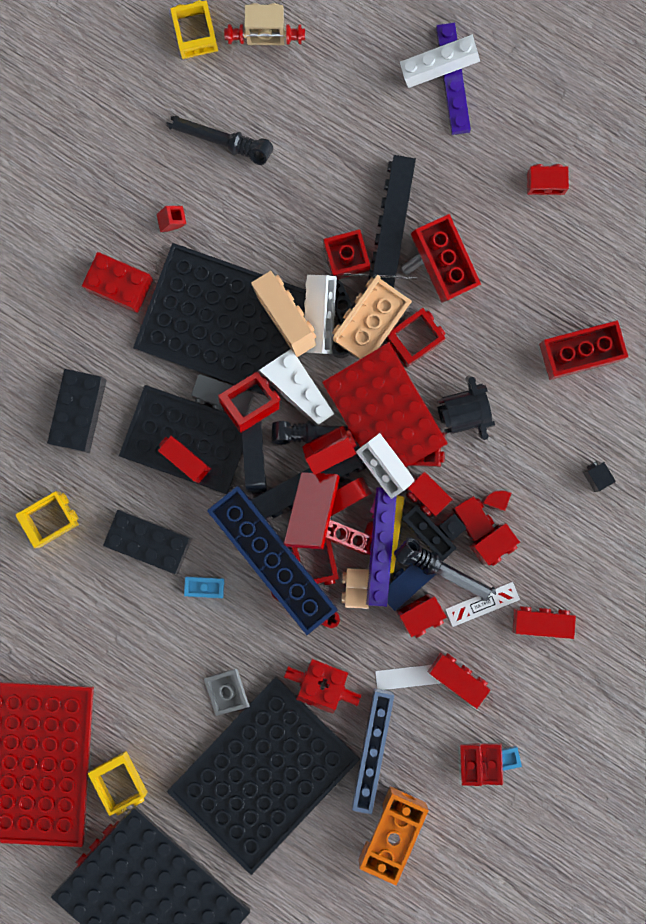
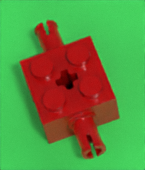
M314 659L309 663L307 671L302 672L288 666L284 678L300 683L301 688L296 700L332 714L335 712L339 701L343 700L358 706L362 695L345 689L344 685L349 673ZM321 682L325 684L326 688L324 690L320 689L321 686L319 684Z

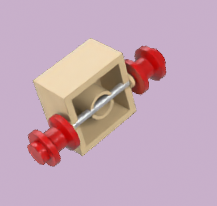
M252 3L245 5V30L243 24H240L239 28H233L231 24H228V28H224V39L228 40V44H232L233 40H239L240 44H244V38H247L248 45H284L286 38L287 45H290L291 41H297L299 45H302V41H305V28H302V24H299L297 28H291L289 24H286L285 30L283 5L276 3L269 5Z

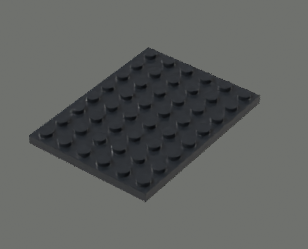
M172 243L134 343V350L236 385L291 348L260 303L251 282L263 276V274ZM283 282L285 290H289L294 299L293 302L301 308L305 318L304 302L306 300V289ZM258 384L248 389L249 391L266 396ZM271 385L269 386L272 392L276 391L277 394H279V392L275 388H273Z
M277 676L167 790V793L250 875L264 863L360 760V757L303 702L296 700L297 696Z
M136 806L126 814L51 895V898L80 924H241L250 914V909Z

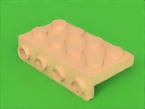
M379 275L375 279L373 277L370 278L365 286L368 289L364 294L360 293L354 301L356 305L353 310L348 309L343 317L345 319L343 324H338L332 332L334 335L333 341L358 359L372 353L382 345L412 302L381 280Z

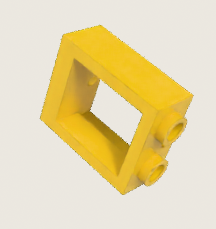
M197 0L191 4H179L170 8L182 59L218 51L207 0ZM205 13L210 36L183 42L178 19Z
M55 491L15 515L34 548H41L79 525L77 522L79 519L78 515L69 508V500L64 493L61 494V492ZM57 500L70 523L42 538L30 515Z
M127 751L93 768L88 773L109 816L113 814L118 816L127 810L126 807L131 804L137 806L144 801V797L148 793ZM124 763L138 793L115 804L101 775Z

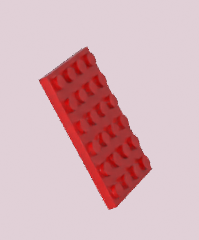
M390 342L322 382L360 448L375 436L381 434L403 465L408 467L448 444Z

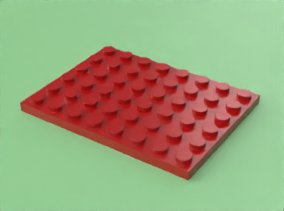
M0 682V843L83 847L94 686Z

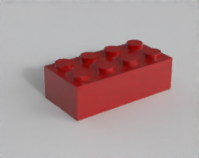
M450 214L419 227L410 233L441 303L481 285Z
M618 320L545 339L539 344L549 380L617 363L629 357Z

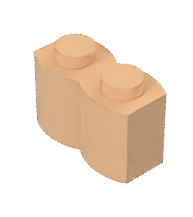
M347 568V572H343L342 584H346V592H342L341 603H345V608L369 609V605H366L369 569Z

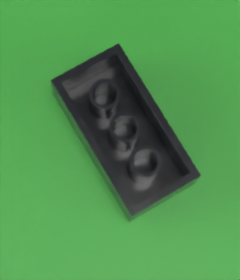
M64 369L47 444L90 454L107 381L105 378Z
M117 510L103 546L172 574H178L192 538L123 510Z

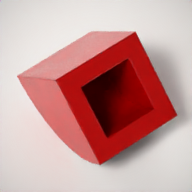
M165 206L156 214L160 232L173 231L187 224L183 206Z
M503 490L495 491L486 495L481 502L485 506L503 512L506 511L512 493Z

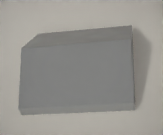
M237 669L227 670L204 678L216 716L249 707Z

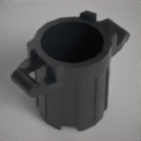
M468 375L465 378L468 385L467 391L444 396L437 400V403L442 404V406L437 407L441 423H444L446 428L448 427V429H444L445 434H454L478 428V436L483 440H487L489 435L486 428L495 426V421H492L491 408L486 394L488 390L483 383L476 385V379Z

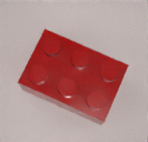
M97 252L82 287L91 294L138 314L153 279L150 274Z
M430 593L395 611L406 632L411 637L415 636L416 638L424 635L427 628L431 626L436 628L444 623L443 619L447 618L436 597Z

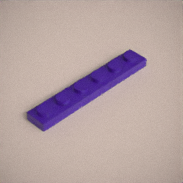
M455 23L436 26L438 47L458 40ZM461 68L443 75L451 135L470 133L471 131Z
M376 487L366 605L387 607L397 495L391 499L381 487Z

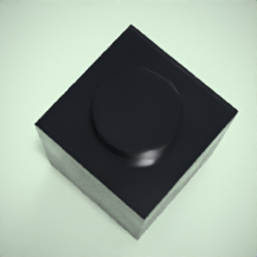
M595 461L586 466L588 470L583 472L594 492H599L616 482L605 462L597 463Z
M451 514L437 526L450 541H453L467 529L455 514Z

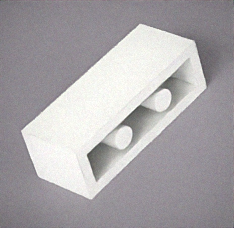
M381 434L375 436L356 451L391 499L415 481Z

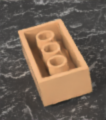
M269 271L251 282L257 298L296 357L315 347L314 339L316 335L313 332L314 328L309 321L306 322L303 317L304 313L293 302L294 299L289 290H285L279 275L274 276L272 271Z

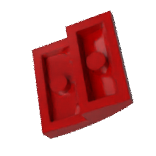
M502 743L460 745L462 786L504 784Z

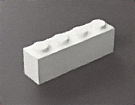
M472 34L400 62L406 84L410 88L478 63L480 58Z
M307 275L305 283L306 300L304 302L305 320L311 323L314 328L313 332L316 335L314 339L316 346L308 350L307 353L332 354L336 276Z

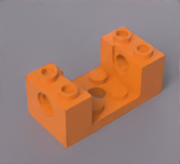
M390 786L382 803L383 812L370 842L366 841L358 860L359 869L397 886L429 810L426 802ZM391 834L399 835L400 839L397 843L389 842L388 838Z

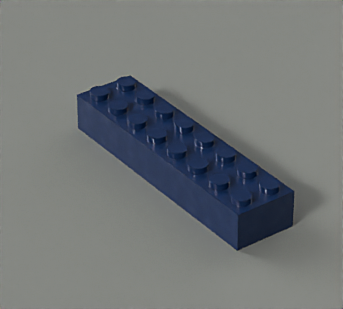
M239 486L235 487L207 510L306 636L338 611V608L293 552L284 545V541Z

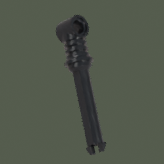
M171 116L173 123L166 122V126L170 130L173 129L227 147L232 155L241 154L242 156L250 157L251 161L257 165H264L274 150L269 140L264 138L259 140L249 139V137L243 136L241 132L228 134L180 118L179 116Z
M276 421L272 423V443L286 445L291 443V440L293 442H296V440L301 442L303 440L307 444L341 426H316L314 423H310V421L303 423L302 426L301 423H298V426H296V423H293V426H291L290 422ZM344 426L346 431L350 430L348 426Z
M406 538L394 552L396 559L404 565L413 564L422 569L426 575L437 574L481 597L482 601H489L490 597L488 596L490 593L496 595L494 586L491 588L442 562L438 553H431L421 548L419 542L414 538Z

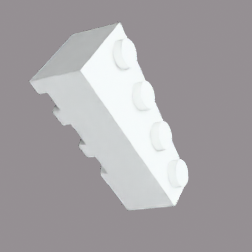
M292 349L257 371L261 377L264 376L269 384L294 405L311 423L318 425L334 414Z

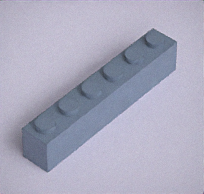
M376 688L373 690L352 800V811L372 814L394 701V693L391 691Z

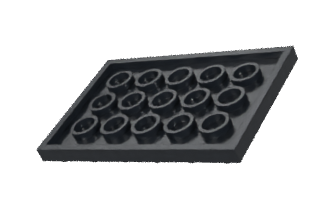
M144 385L119 457L228 494L243 453L242 432H239L225 412ZM174 437L211 468L200 483L194 482L158 451L161 448L159 444L164 438Z

